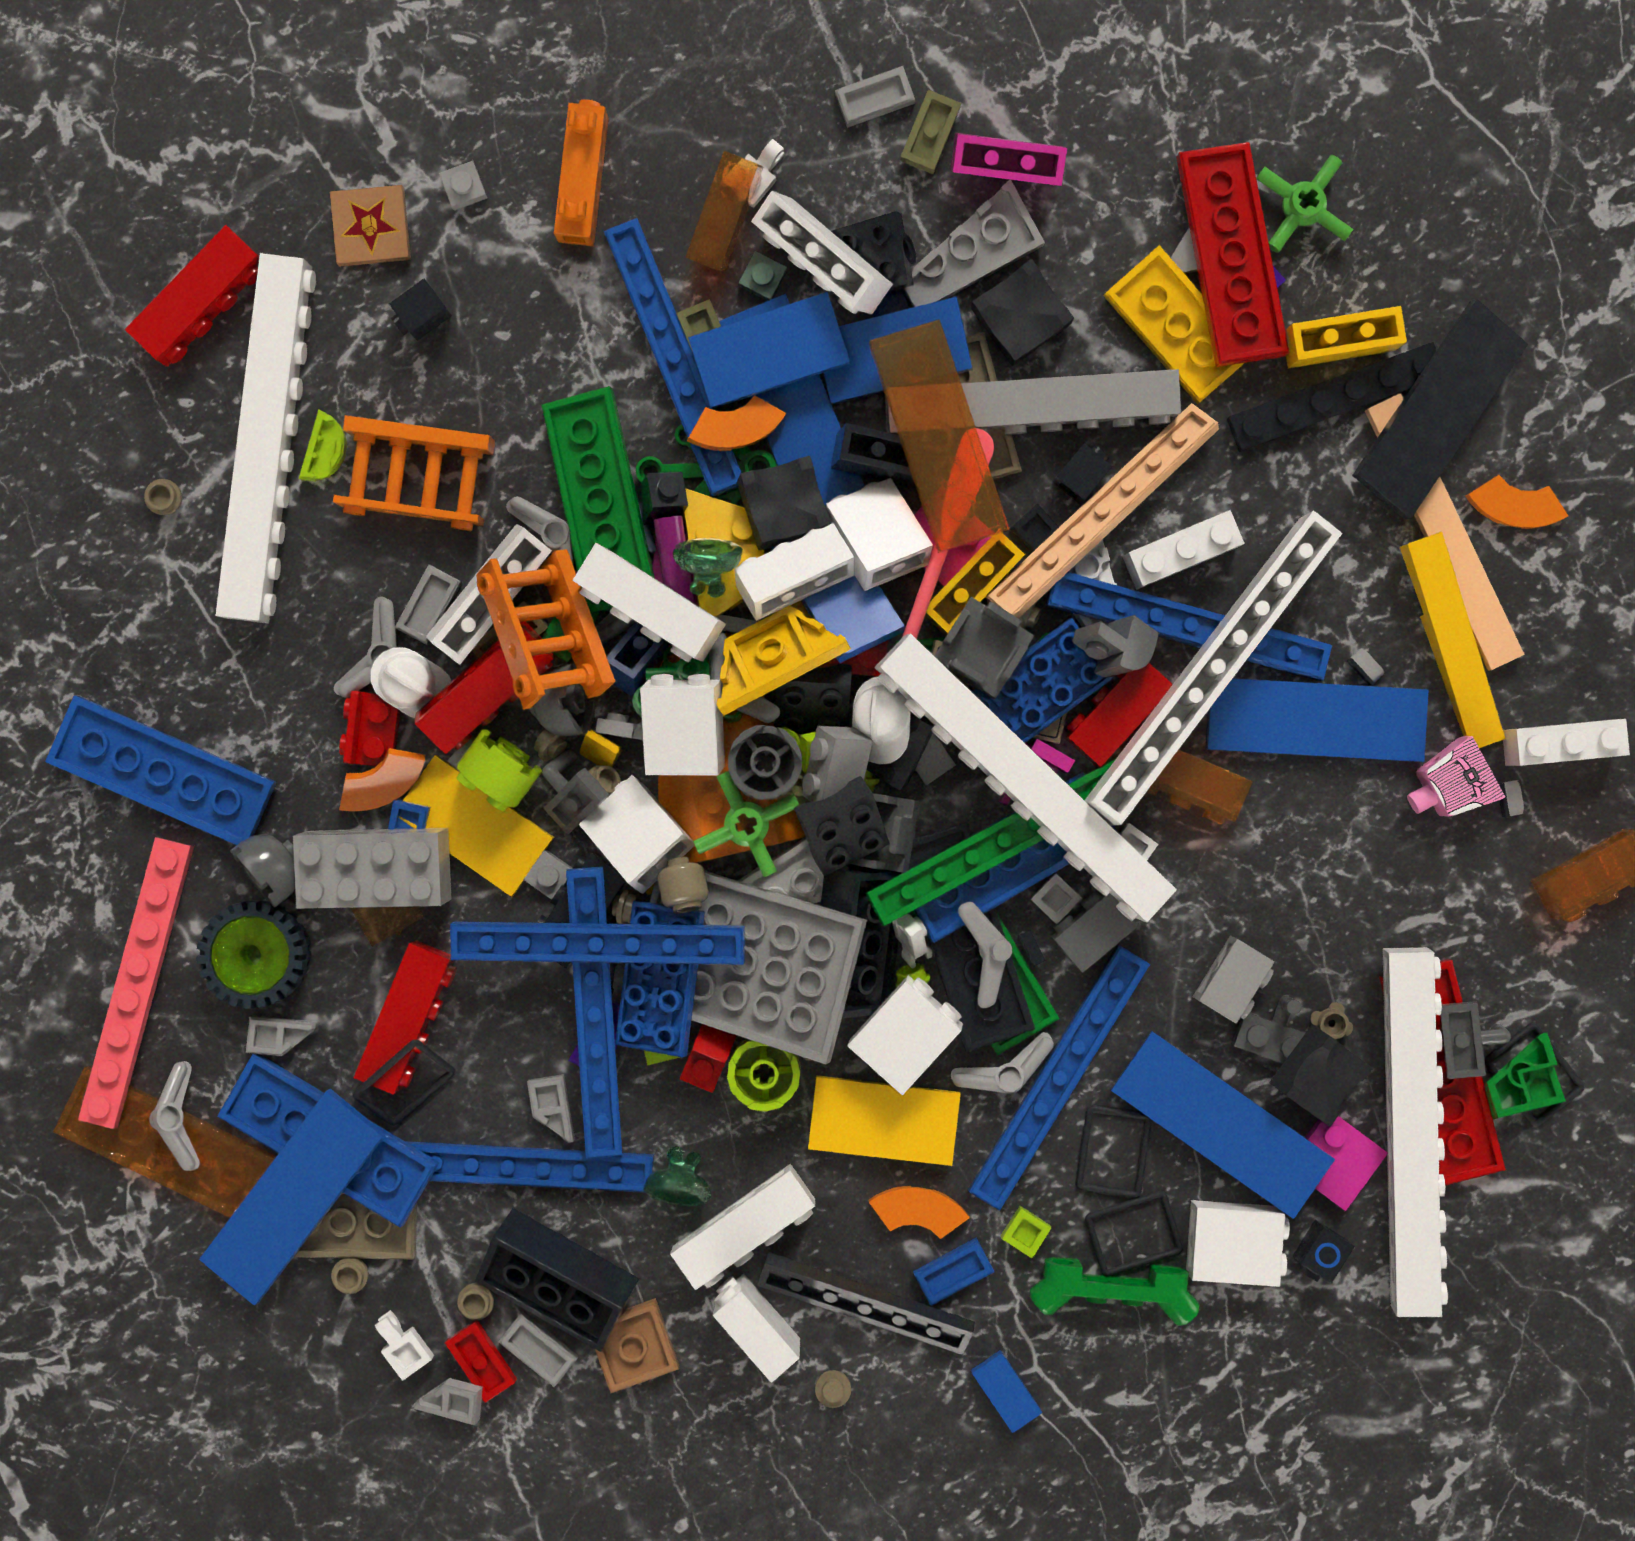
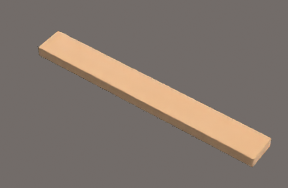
M1401 393L1365 410L1377 438L1403 401ZM1439 477L1414 516L1424 537L1442 531L1479 653L1487 670H1493L1525 654L1441 477Z
M1191 403L986 596L987 603L992 602L1015 617L1020 618L1219 430L1218 422Z

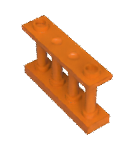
M345 415L343 430L353 436V441L356 442L349 497L334 495L333 497L335 504L344 507L343 513L365 516V512L368 510L451 522V528L472 531L473 525L484 526V519L479 515L471 514L478 460L483 458V454H494L495 440L490 435ZM376 439L389 441V446L392 447L385 502L364 499L371 445H375ZM411 444L425 446V451L428 452L421 507L399 504L407 450L411 449ZM447 449L461 451V456L464 457L457 512L435 509L442 457L447 454Z
M567 549L554 551L540 566L539 570L502 574L497 558H493L476 574L478 590L485 599L513 678L514 692L520 698L523 710L530 709L545 695V689L581 684L587 698L600 696L616 682L586 599L579 593L582 588L572 581L576 572ZM538 584L547 586L552 600L551 603L517 608L514 607L508 590L509 588ZM551 617L559 619L565 636L526 641L520 622ZM565 650L571 653L576 669L544 675L538 674L532 658L534 655Z

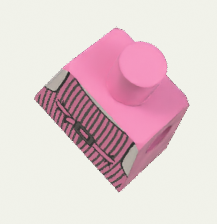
M1473 736L1457 738L1416 771V775L1423 787L1407 795L1409 804L1417 814L1434 806L1439 816L1446 817L1505 798Z

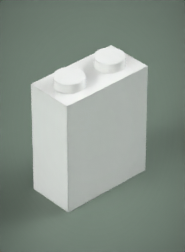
M891 478L879 483H869L859 491L849 495H839L829 503H826V509L831 522L834 523L854 556V575L864 591L928 565L933 544Z
M670 674L651 676V680H648L640 688L645 775H719L725 767L723 715L717 706V698H721L722 695L721 680H710V675L707 674L690 675L688 680H674L673 675Z
M631 775L627 780L620 782L614 788L615 791L579 825L626 882L643 894L657 881L658 873L668 867V860L683 857L695 845L689 835L649 789Z
M909 975L852 1036L847 1045L901 1095L911 1087L961 1032L963 1023L959 1021L961 1015L953 1006L947 1002L941 1005L931 996L934 991L925 981L920 978L913 980Z
M1191 1200L1186 1263L1189 1277L1192 1281L1280 1287L1281 1276H1285L1287 1271V1257L1282 1251L1283 1239L1287 1240L1289 1237V1219L1285 1217L1284 1212L1275 1206Z
M744 1273L736 1280L732 1276L716 1291L719 1295L714 1300L713 1316L772 1383L799 1359L800 1337Z

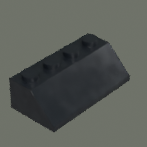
M850 864L824 876L820 906L867 920L842 1018L870 1016L892 993L898 939L895 936L893 922L882 926L865 893L902 874L901 872Z
M512 1208L494 1234L475 1282L601 1352L640 1278L535 1221L530 1216Z

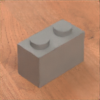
M817 726L815 738L810 747L811 756L807 773L803 778L802 795L810 802H815L836 794L849 781L859 776L864 780L873 740L854 727Z
M1230 936L1194 993L1193 998L1237 1024L1240 1018L1245 1019L1254 1006L1252 998L1258 988H1264L1270 981L1274 972L1271 969L1274 961L1239 939Z

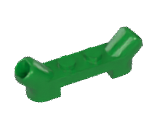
M1058 1257L1045 1259L1044 1277L1030 1288L1029 1295L1044 1315L1049 1316L1053 1315L1074 1296L1085 1297L1086 1301L1097 1304L1107 1303V1299L1121 1300L1122 1304L1128 1306H1143V1302H1156L1173 1323L1180 1326L1191 1322L1198 1315L1200 1306L1196 1298L1187 1289L1189 1271L1186 1269L1150 1264L1149 1279L1119 1276L1107 1277L1104 1275L1083 1274V1267L1079 1259Z

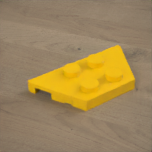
M685 489L688 507L683 513L697 602L700 608L717 618L728 609L732 610L743 602V598L736 588L734 568L738 567L748 558H758L765 553L764 549L758 551L744 507Z
M791 605L733 634L724 640L723 655L725 661L721 666L720 680L723 683L721 698H717L718 709L725 716L851 650L846 638L842 635H834L826 630L822 623L813 618H806L803 612Z

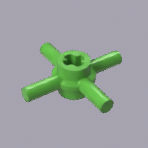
M1330 155L1312 182H1298L1293 186L1265 166L1256 179L1283 198L1282 208L1286 218L1269 241V247L1272 251L1279 253L1297 226H1310L1316 222L1343 241L1349 237L1353 228L1326 210L1327 199L1323 191L1342 164L1338 157ZM1303 199L1310 203L1306 209L1299 205Z
M729 771L717 776L731 809L726 814L724 827L693 841L698 853H704L732 840L738 845L750 847L763 877L777 872L763 839L768 832L769 821L793 811L795 807L799 806L795 794L762 808L756 803L744 802L739 789L734 785ZM745 813L748 818L755 817L757 825L752 826L755 830L752 834H748L746 830H738L736 823L741 822L739 818L741 814Z

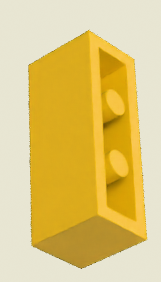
M1401 306L1293 323L1285 330L1290 352L1286 356L1288 369L1392 352L1407 342Z
M998 529L930 601L925 618L944 636H947L969 599L973 597L981 602L1025 554Z

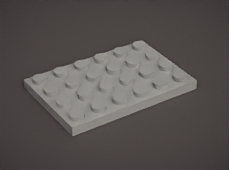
M704 871L709 893L708 898L702 902V908L698 909L699 911H705L703 925L745 926L744 965L698 964L692 1021L823 1064L830 1063L867 920ZM657 880L654 883L650 902L662 904Z

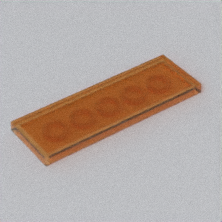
M940 319L870 340L868 344L938 553L1007 532L1010 528Z
M89 1065L84 1067L53 1131L76 1144L230 1218L276 1158V1155L183 1111L184 1119L182 1124L200 1161L197 1169L191 1171L183 1170L158 1131L150 1124V1114L155 1110L159 1099L131 1085L128 1088L117 1128L112 1129L80 1121L78 1118L92 1067Z

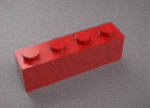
M225 225L124 330L155 360L166 367L171 363H177L187 353V346L196 337H202L211 329L213 325L212 320L221 311L229 310L236 303L238 293L246 285L250 286L257 281L259 256L234 231Z
M526 621L520 622L526 641L542 639ZM499 639L416 712L415 725L445 754L453 748L456 750L462 748L471 739V732L480 724L483 726L488 725L498 715L499 711L497 709L507 700L511 703L518 698L513 689V678ZM553 652L532 656L539 675H542L553 665L551 662L554 659Z
M417 940L408 944L355 1072L354 1079L365 1082L412 1040H419L424 1045L427 1044L429 1034L425 1033L430 1020L435 1021L443 1005V1001L439 1000L441 991L444 986L449 988L457 971V967L452 966L454 960H451V954ZM414 1047L371 1086L393 1095L401 1090L402 1087L407 1088L416 1068L411 1066L415 1054L421 1055L422 1052Z

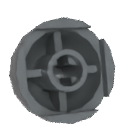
M575 663L560 664L551 667L542 675L574 670L576 666ZM581 684L545 689V695L530 708L532 715L536 716L538 722L548 732L559 736L584 734L591 730L594 722V700L587 704L586 694Z
M756 725L743 731L733 741L728 755V771L734 785L745 795L758 800H773L787 794L797 783L802 770V753L796 740L787 731L778 727Z
M260 834L247 838L230 850L237 863L241 861L245 866L243 867L244 873L262 896L268 902H271L274 908L295 891L293 845L289 840L281 843L271 835Z

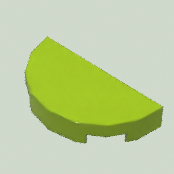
M319 409L299 475V479L302 481L316 482L329 478L341 467L346 457L347 439L343 428L335 418Z

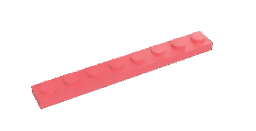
M155 837L78 1120L112 1129L117 1128L119 1125L194 846Z

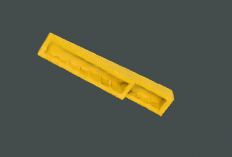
M1442 531L1401 546L1400 550L1424 614L1420 618L1463 736H1473L1479 748L1504 740L1505 735Z

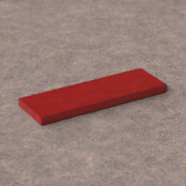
M1250 143L1179 152L1176 159L1215 366L1221 367L1287 356L1290 352Z
M1450 959L1440 961L1441 976L1440 979H1435V993L1440 994L1441 1004L1463 1002L1453 961ZM1379 976L1384 995L1383 976ZM1436 1015V1030L1440 1029L1441 1031L1440 1017ZM1442 1043V1051L1436 1052L1437 1066H1441L1443 1072L1442 1088H1437V1102H1442L1444 1110L1443 1124H1438V1138L1443 1139L1445 1149L1444 1160H1439V1174L1444 1175L1446 1186L1505 1171L1506 1169L1482 1076L1448 1079L1446 1077Z

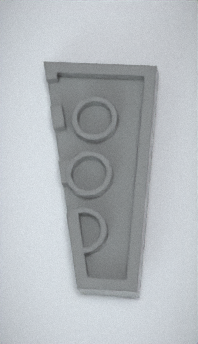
M1011 180L1007 181L992 198L984 202L968 220L959 225L937 248H934L911 269L914 285L903 288V291L912 307L945 300L1044 246L1045 242Z

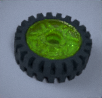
M265 900L239 902L224 908L220 913L214 915L208 921L209 925L202 930L200 934L203 936L202 940L198 941L197 944L200 955L196 956L197 964H201L202 970L199 971L201 979L205 978L208 982L205 986L209 991H215L217 993L215 997L221 1001L226 1000L229 1002L228 1005L234 1007L241 1006L243 1009L269 1006L289 996L302 983V978L307 974L309 968L307 962L311 959V951H308V945H310L309 937H305L303 931L306 929L302 923L297 922L296 919L298 917L292 912L286 911V908L279 904L274 908L271 902ZM250 945H254L260 950L261 958L258 963H254L248 958L247 950Z

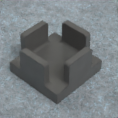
M971 597L934 657L953 675L995 700L1028 649V645L1034 635L1021 628L1019 625L1022 621L992 602H989L986 606Z
M873 793L890 844L851 864L904 873L909 869L920 801Z

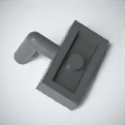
M566 749L542 769L544 778L558 792L543 809L567 835L579 826V823L609 795L585 767L569 782L561 775L560 772L577 760V755L572 749Z
M1283 996L1279 999L1272 1021L1249 1013L1245 1019L1240 1018L1231 1045L1283 1064L1305 1035V1032L1286 1026L1289 1015H1295L1301 1011V1003L1289 996Z
M1476 1001L1442 1004L1439 1017L1446 1077L1454 1079L1486 1076L1483 1045L1508 1043L1511 1039L1510 1032L1501 1024H1494L1490 1030L1481 1031L1478 1003Z

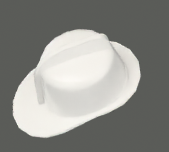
M391 648L382 652L375 659L371 668V684L375 693L385 702L412 718H415L416 712L451 682L450 676L442 668L407 648Z
M873 677L864 682L856 692L853 703L852 727L873 740L869 761L876 764H888L899 759L907 749L910 736L911 711L904 705L908 700L898 690L892 693L877 679L878 677Z

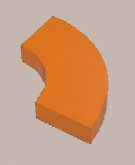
M756 395L745 406L734 411L719 412L705 407L687 441L696 446L715 451H731L732 449L754 445L768 437L779 426L786 413Z
M1500 475L1493 477L1465 495L1470 504L1483 516L1498 524L1501 523L1521 529L1539 528L1568 517V514L1550 486L1537 491H1524L1510 486Z
M389 748L384 760L375 768L362 773H346L339 810L367 811L385 806L395 799L397 800L418 779L424 766L425 755Z
M901 1186L885 1190L868 1200L889 1231L903 1225H919L930 1229L942 1239L970 1218L968 1213L956 1201L934 1189Z

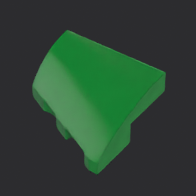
M1548 1033L1538 1035L1485 1082V1091L1493 1120L1566 1102L1554 1067L1558 1064Z

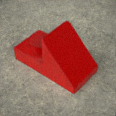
M702 1024L680 1080L713 1093L737 1035Z

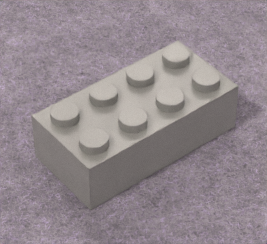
M448 828L304 831L293 836L296 909L441 906L452 899Z

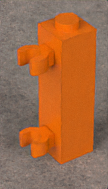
M584 99L580 100L579 104H568L554 235L559 243L594 246L609 118L606 108L593 100Z

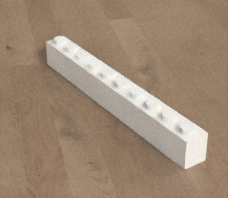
M260 253L215 615L227 619L269 624V617L273 616L276 610V595L272 593L274 580H278L281 570V562L277 558L278 544H282L285 537V524L281 522L283 508H287L290 496L289 487L286 486L287 472L292 471L294 464V453L290 450L292 436H296L298 431V416L294 414L296 400L301 399L303 391L302 379L299 378L300 364L304 365L307 358V345L303 340L305 328L308 329L310 327L312 316L311 308L308 307L309 292L313 293L316 285L315 271H312V266L304 258Z
M1314 510L1299 518L1084 800L1110 826L1122 825L1342 535L1338 529Z
M912 634L904 635L874 667L881 673L877 679L889 691L894 693L898 690L908 699L904 705L919 719L925 716L934 724L931 730L945 744L952 741L961 750L958 756L967 766L973 770L978 766L988 776L984 781L992 790L999 795L1005 792L1014 801L1011 807L1026 821L1031 817L1040 826L1037 832L1049 844L1054 846L1058 843L1066 850L1067 853L1064 855V858L1078 871L1084 868L1093 876L1090 883L1105 896L1109 893L1119 901L1116 908L1129 920L1133 921L1137 918L1148 922L1176 892L1177 889Z
M1427 947L1383 948L1391 1307L1397 1317H1442V1305H1447L1448 1302L1446 1283L1441 1282V1269H1446L1447 1254L1445 1247L1441 1246L1440 1233L1446 1232L1445 1212L1440 1210V1196H1445V1179L1443 1174H1439V1160H1444L1445 1149L1443 1139L1438 1138V1124H1443L1444 1110L1442 1102H1437V1088H1442L1443 1072L1442 1067L1437 1066L1436 1052L1442 1051V1034L1440 1029L1436 1030V1015H1441L1442 1004L1440 994L1435 993V979H1440L1441 965L1439 957H1434V952Z

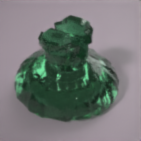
M717 538L691 539L675 545L673 558L681 569L693 574L694 581H692L689 588L691 593L700 595L705 591V586L708 585L707 594H710V597L718 598L726 591L725 583L722 582V574L738 566L743 549L730 540H720Z
M674 1146L669 1148L666 1152V1159L669 1160L668 1168L657 1170L650 1174L644 1184V1192L653 1199L670 1205L676 1204L677 1206L692 1207L707 1204L711 1199L710 1187L702 1177L695 1173L696 1166L701 1161L700 1154L690 1152L687 1154L686 1159L683 1160L685 1151H682L681 1147Z

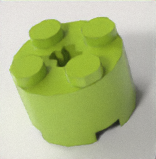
M482 729L458 762L457 769L460 773L456 779L470 790H475L476 787L488 795L486 800L493 807L505 812L508 806L514 808L519 805L542 773V769L538 765H535L532 769L526 763L530 758L528 754L502 736L497 741L489 738L491 732L487 729Z
M746 1038L737 1045L729 1061L727 1079L730 1091L751 1110L767 1112L781 1108L784 1103L792 1098L799 1087L801 1065L798 1055ZM760 1064L769 1065L768 1068H773L774 1072L769 1073L768 1079H761V1073L755 1074L754 1070H758Z

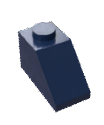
M638 622L633 624L607 656L616 681L613 685L632 697L636 690L646 683V668L660 667L663 661V653L671 644L661 638L659 643L648 638L640 632L643 625Z

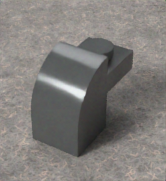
M1132 615L1110 622L1108 625L1101 621L1076 629L1072 642L1083 649L1089 657L1098 660L1094 673L1102 677H1113L1146 666L1154 654L1159 633L1141 619Z

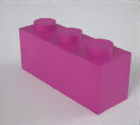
M955 133L950 170L955 173L1062 186L1067 148Z

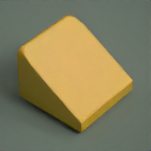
M588 730L581 745L580 754L596 765L613 767L622 752V747L603 735L596 733L595 730Z

